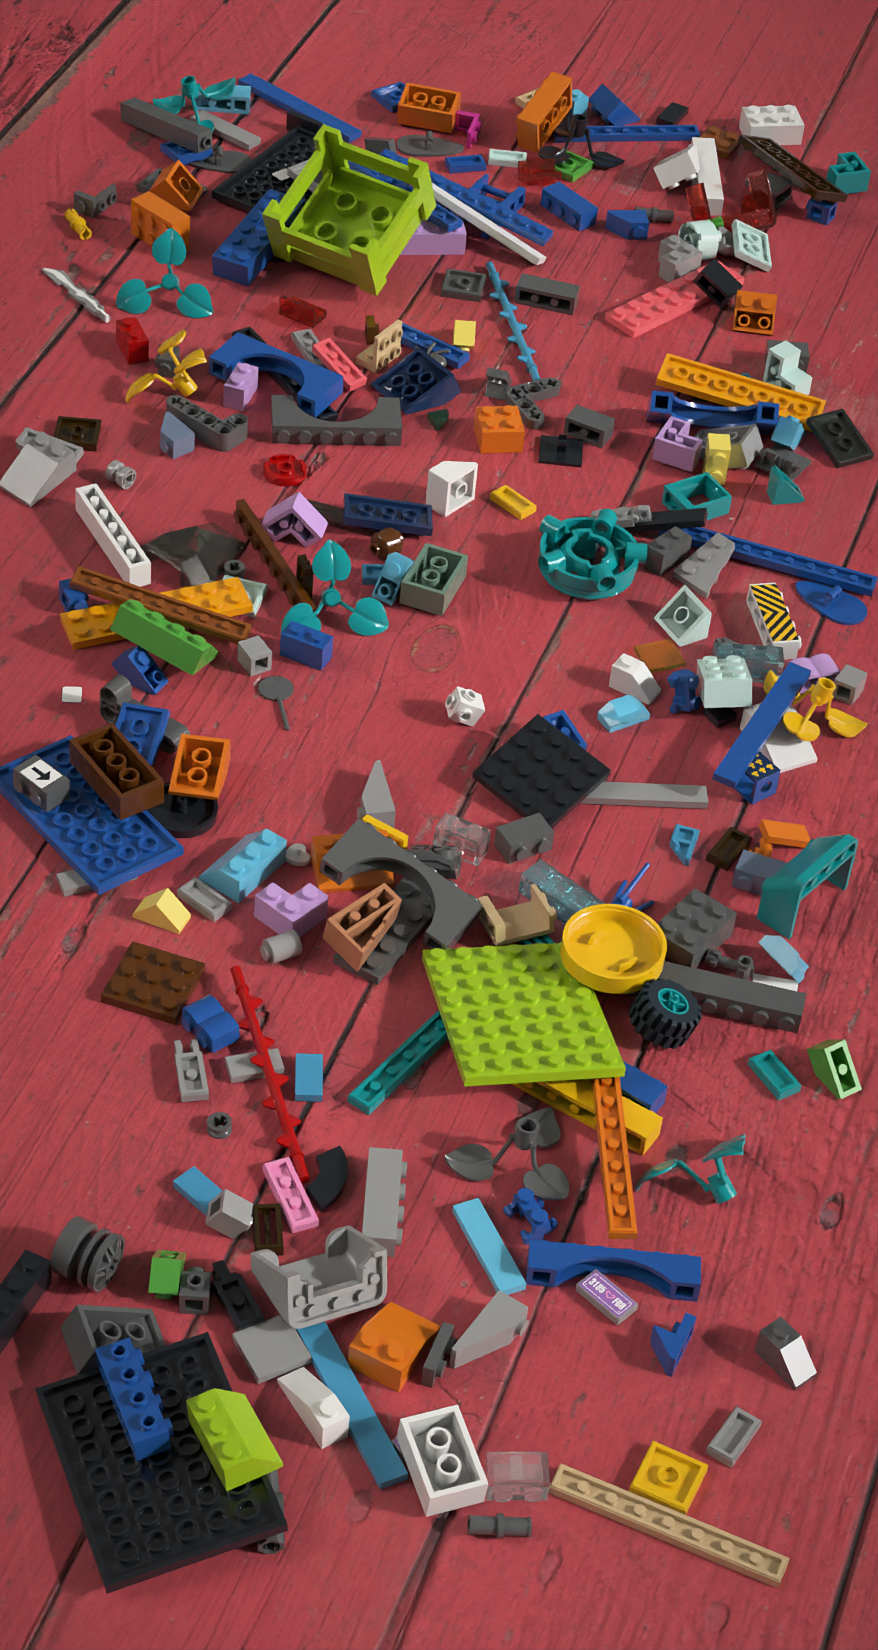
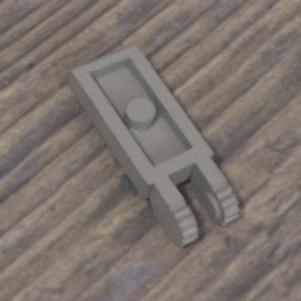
M191 1039V1052L183 1053V1046L180 1040L174 1041L175 1067L181 1102L209 1100L202 1051L199 1050L198 1039Z

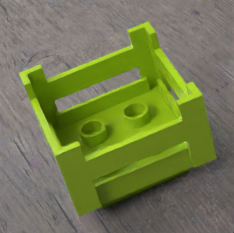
M323 124L313 138L316 150L279 204L277 200L272 199L262 213L273 255L289 262L292 260L298 261L359 285L360 290L377 296L387 282L386 275L422 220L427 221L436 207L428 163L410 157L407 161L408 165L402 164L344 142L340 130ZM348 161L411 184L413 190L409 192L351 170ZM321 170L323 179L289 228L285 227L284 223Z

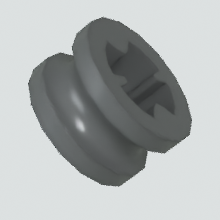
M238 560L227 561L224 565V575L243 579L245 565Z
M216 1112L208 1117L207 1131L211 1137L224 1139L230 1136L232 1133V1119L227 1113Z

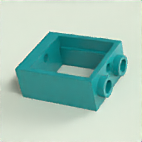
M708 472L664 485L662 504L669 511L707 508V520L729 514L732 501L730 493ZM704 494L710 501L694 506L687 498Z

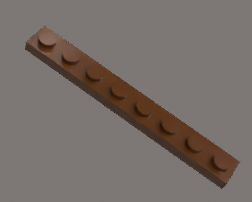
M245 499L237 500L234 519L237 524L241 525L245 537H249L253 549L257 550L260 554L262 563L268 566L270 575L276 578L280 590L284 591L287 595L289 604L294 606L299 603H308L314 612L316 606Z

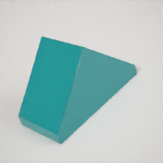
M776 465L772 466L767 487V494L772 504L802 503L805 501L799 486Z

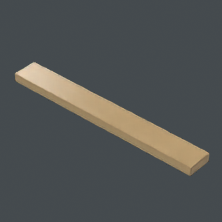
M561 1463L549 1486L548 1493L775 1588H779L790 1558Z

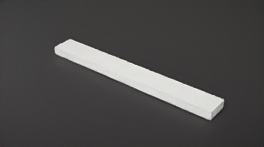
M432 183L436 201L535 265L544 263L547 258L546 256Z

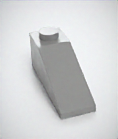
M376 760L361 796V807H357V819L362 820L368 814L394 828L396 810L381 761Z
M499 1290L452 1347L449 1366L455 1369L511 1344L517 1335L522 1336L529 1324V1320H527L529 1307Z

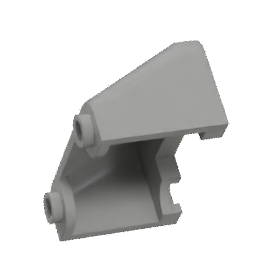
M350 1225L337 1228L328 1235L324 1254L279 1266L278 1256L269 1249L250 1253L253 1274L282 1319L295 1329L305 1328L380 1304L387 1294V1249Z

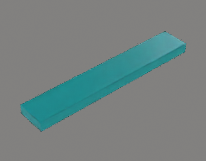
M439 1010L348 1095V1103L370 1115L448 1040Z

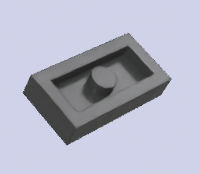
M443 1322L423 1366L422 1385L432 1388L436 1378H442L447 1365V1361H444L446 1355L451 1356V1349L457 1342V1339L453 1338L454 1325Z

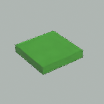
M567 150L565 153L570 155V159L567 162L554 164L544 161L541 165L542 170L573 183L591 170L594 162Z

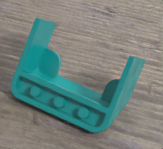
M850 834L822 836L811 839L806 848L772 877H767L761 885L763 891L756 919L790 939L802 899L825 879L843 890L847 888L858 846V839Z

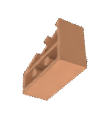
M383 883L328 918L322 938L358 972L397 918L402 899L389 886Z

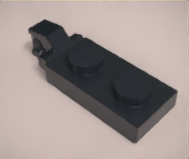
M223 1260L212 1263V1275L215 1279L211 1283L213 1291L235 1331L238 1332L265 1321L241 1274L236 1272L230 1273Z

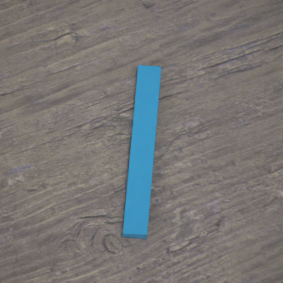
M325 1321L296 1329L312 1356V1365L320 1380L336 1395L349 1414L348 1431L379 1489L381 1490L407 1480L408 1472Z

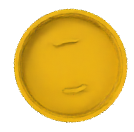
M597 904L581 909L567 921L563 930L560 955L566 970L583 985L600 992L626 994L641 990L644 984L651 979L657 980L664 966L667 942L659 925L643 912L619 904Z

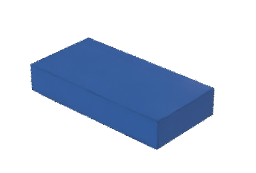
M481 154L445 158V165L449 173L486 171V163Z

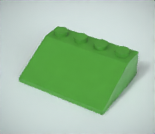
M129 599L120 605L110 628L113 632L192 676L219 654L203 637L185 631V628L180 624L167 621L162 614L151 612L136 600Z

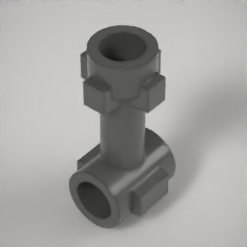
M709 949L705 959V963L709 964V966L717 968L720 965L735 970L736 978L749 980L752 977L755 966L751 957L743 955L737 961L722 956V951Z

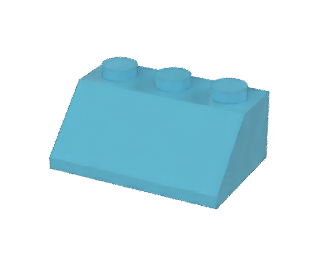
M268 829L248 834L199 876V880L235 902L240 903L286 862L287 840Z

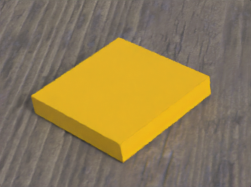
M652 1441L630 1485L629 1492L686 1515L709 1465Z

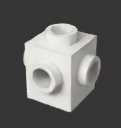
M457 686L453 693L448 695L445 702L449 719L472 727L485 712L482 695L471 689Z

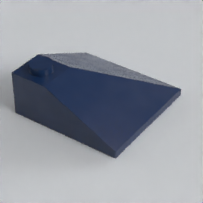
M419 347L370 383L371 387L383 397L400 398V409L405 415L445 405L461 393L454 374Z

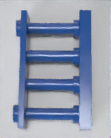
M488 174L482 176L469 188V190L477 192L482 196L485 193H489L505 199L498 201L484 196L506 208H510L514 212L519 211L524 206L526 188L519 186L513 192L508 193L488 185ZM481 230V238L489 239L491 237Z

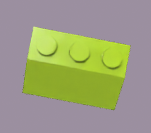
M213 1388L186 1400L189 1423L226 1491L283 1467L282 1460L245 1394Z

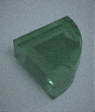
M448 409L428 412L427 419L435 431L442 429L449 418Z

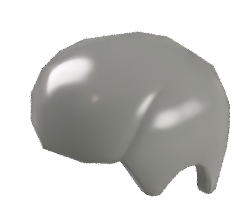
M719 226L717 230L721 232L722 238L718 244L717 252L724 256L735 255L732 233L726 228Z

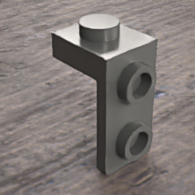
M111 184L95 197L78 190L74 193V209L76 212L94 219L116 202V185Z

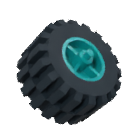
M658 978L657 980L651 979L644 984L632 1002L628 1014L631 1018V1024L636 1027V1032L641 1034L642 1038L646 1041L649 1040L653 1045H660L665 1049L669 1047L676 1049L678 1046L681 1047L685 1044L700 1023L702 1018L700 1012L702 1009L697 1004L698 1000L696 997H693L692 993L683 988L681 984H676L669 979Z

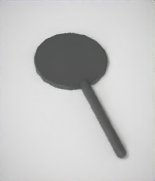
M281 676L266 677L259 683L258 691L265 699L278 702L285 730L288 731L290 727L282 700L291 697L294 686L291 681Z

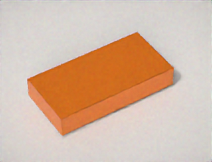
M762 819L758 825L766 843L806 848L811 840L805 825Z

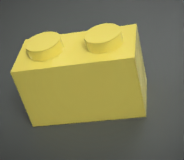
M708 433L702 472H708L720 485H725L731 454L730 435Z

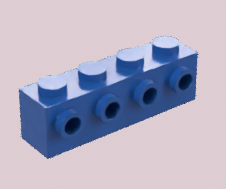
M129 1337L95 1349L99 1371L135 1460L139 1461L170 1450V1436L174 1435L173 1427L169 1417L163 1419L161 1414L164 1411L163 1403L158 1393L153 1395L151 1388H154L153 1379L149 1370L143 1371L141 1365L145 1363L140 1348H134Z

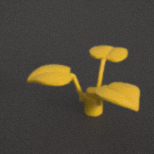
M184 329L165 340L158 348L160 355L168 351L176 364L173 371L176 374L173 377L174 383L156 373L153 375L147 373L129 387L126 393L127 404H129L131 398L149 387L154 379H159L173 390L178 389L184 397L191 395L198 386L185 370L205 363L207 360L204 356V351L202 348H199L188 354L182 360V363H179L173 352V347L180 344L185 338L186 331Z
M772 670L768 672L764 680L766 695L779 678ZM825 677L819 678L816 685L812 684L803 694L800 695L799 693L792 702V705H795L810 694V700L813 704L805 718L796 712H787L782 718V723L789 732L796 734L801 740L809 742L816 740L820 734L818 725L809 721L816 706L826 704L824 717L829 720V727L845 737L858 735L866 728L868 723L840 710L830 708L834 697L832 693L836 689V685Z

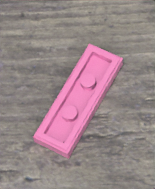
M286 1157L263 1164L262 1171L277 1203L281 1206V1212L291 1233L317 1227L319 1219L290 1158Z

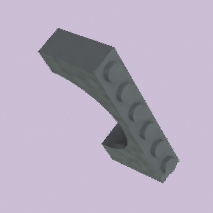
M272 395V443L401 446L402 419L400 398L378 397L375 409L368 415L353 421L331 422L314 418L303 412L296 405L293 395Z
M359 818L321 860L319 872L339 886L348 878L371 870L394 872L415 883L425 894L431 907L432 922L425 932L422 943L430 950L435 948L443 950L452 949L480 915L482 904L475 896L465 893L458 888L455 882L445 879L432 866L425 865L412 852L405 851L392 838L385 837L373 825L365 823Z

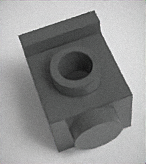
M175 346L173 347V352L180 363V347ZM168 351L161 355L158 353L155 359L158 375L173 378L176 375L173 372L176 364Z
M192 1267L188 1271H182L179 1314L208 1315L211 1272H205L200 1267Z

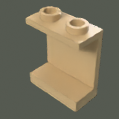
M536 884L530 885V902L498 910L495 909L488 896L478 898V901L482 904L479 920L495 946L554 932V921H557L555 908L548 904L545 893L540 892Z

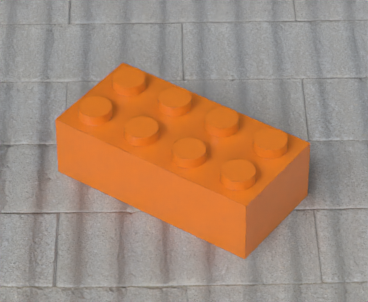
M552 71L544 79L541 87L535 91L533 98L526 103L524 110L517 115L516 137L518 138V147L538 153L539 149L544 146L572 107L571 77Z

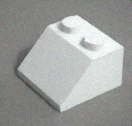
M443 461L432 467L428 472L426 504L432 505V510L446 517L474 500L478 464L475 462Z

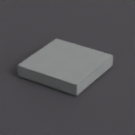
M281 1315L235 1332L232 1335L233 1342L257 1384L312 1363V1356L296 1329L288 1325Z

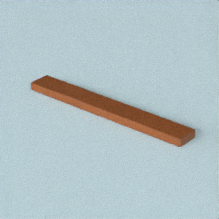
M81 566L77 567L69 581L70 588L120 605L129 599L136 600L151 612L162 614L167 621L235 644L246 640L252 630V624Z

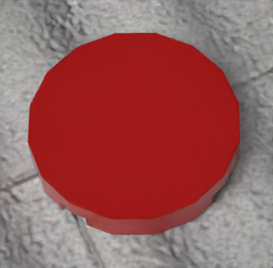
M277 454L270 457L269 461L264 462L263 475L272 484L286 487L294 486L303 482L306 478L307 466L302 459L300 461L295 459L294 455Z

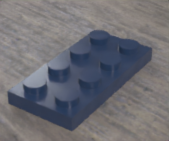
M344 493L343 524L351 527H366L373 530H383L390 527L398 530L400 533L432 536V505Z

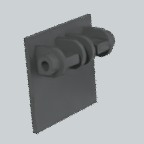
M775 444L771 449L762 448L760 450L759 456L761 458L754 466L770 473L771 467L776 465L794 481L812 463V460Z

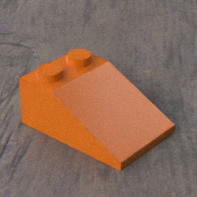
M181 734L168 794L218 800L230 763V739Z
M390 1301L363 1325L349 1345L348 1364L352 1370L400 1392L437 1337L441 1326Z

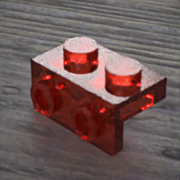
M554 158L518 161V180L525 182L526 185H537L538 181H544V184H553L555 180L562 179L561 171L555 170Z
M282 295L279 298L280 315L311 328H314L327 316V310L294 296L288 298Z

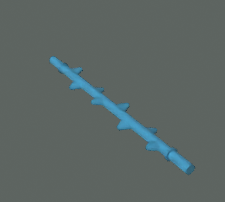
M487 262L485 266L489 273V279L495 288V292L490 294V298L500 300L504 311L499 312V315L508 320L513 332L512 336L507 337V341L518 344L522 355L517 356V360L526 364V370L530 374L532 381L540 380L537 365L534 364L531 354H535V350L526 345L521 332L527 328V325L517 322L512 311L517 310V306L509 303L503 289L509 285V282L499 279V273L496 272L493 263Z

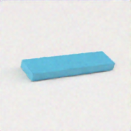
M479 1198L453 1205L452 1213L495 1291L498 1292L500 1290L510 1295L525 1290L526 1282Z

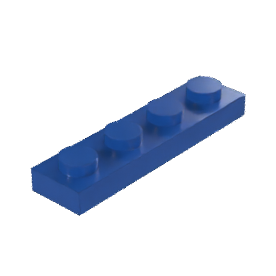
M402 323L403 334L401 344L414 350L415 346H418L424 352H427L430 345L436 342L430 354L439 350H450V353L439 355L446 359L447 365L456 369L461 368L470 360V353Z

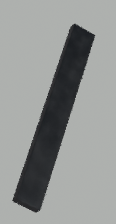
M250 326L232 332V337L239 332L267 344ZM265 371L288 395H293V399L297 403V393L302 389L301 386L286 375ZM328 406L316 418L333 422L338 420V413Z

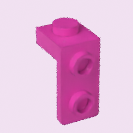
M458 110L456 113L455 130L467 132L466 148H470L472 143L476 142L477 134L481 131L482 122H479L480 114Z

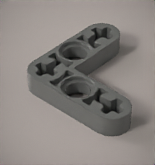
M549 377L509 387L506 389L505 402L507 405L518 406L522 422L526 427L533 430L541 429L544 424L545 415L534 402L558 396L561 382L556 378Z

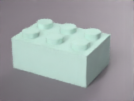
M730 655L726 659H717L715 656H705L703 659H697V675L699 677L697 688L704 708L752 707V678L744 658Z

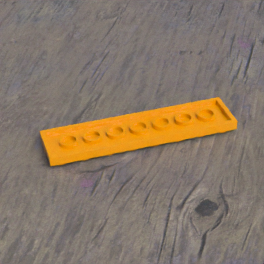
M669 353L666 354L655 385L666 389L678 391L726 407L749 406L756 404L758 401L779 403L778 421L780 416L785 418L788 415L799 419V423L802 424L806 431H811L806 424L808 417L822 414L826 404V400Z
M239 577L160 593L229 617L253 612V605ZM113 602L60 613L61 623L73 650L126 639L110 630L120 604Z

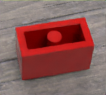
M127 317L116 320V342L127 363L135 364L149 361V340L137 318Z

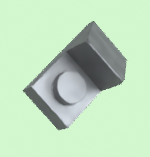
M488 367L486 372L488 382L485 396L504 400L506 389L511 387L513 380L509 372Z

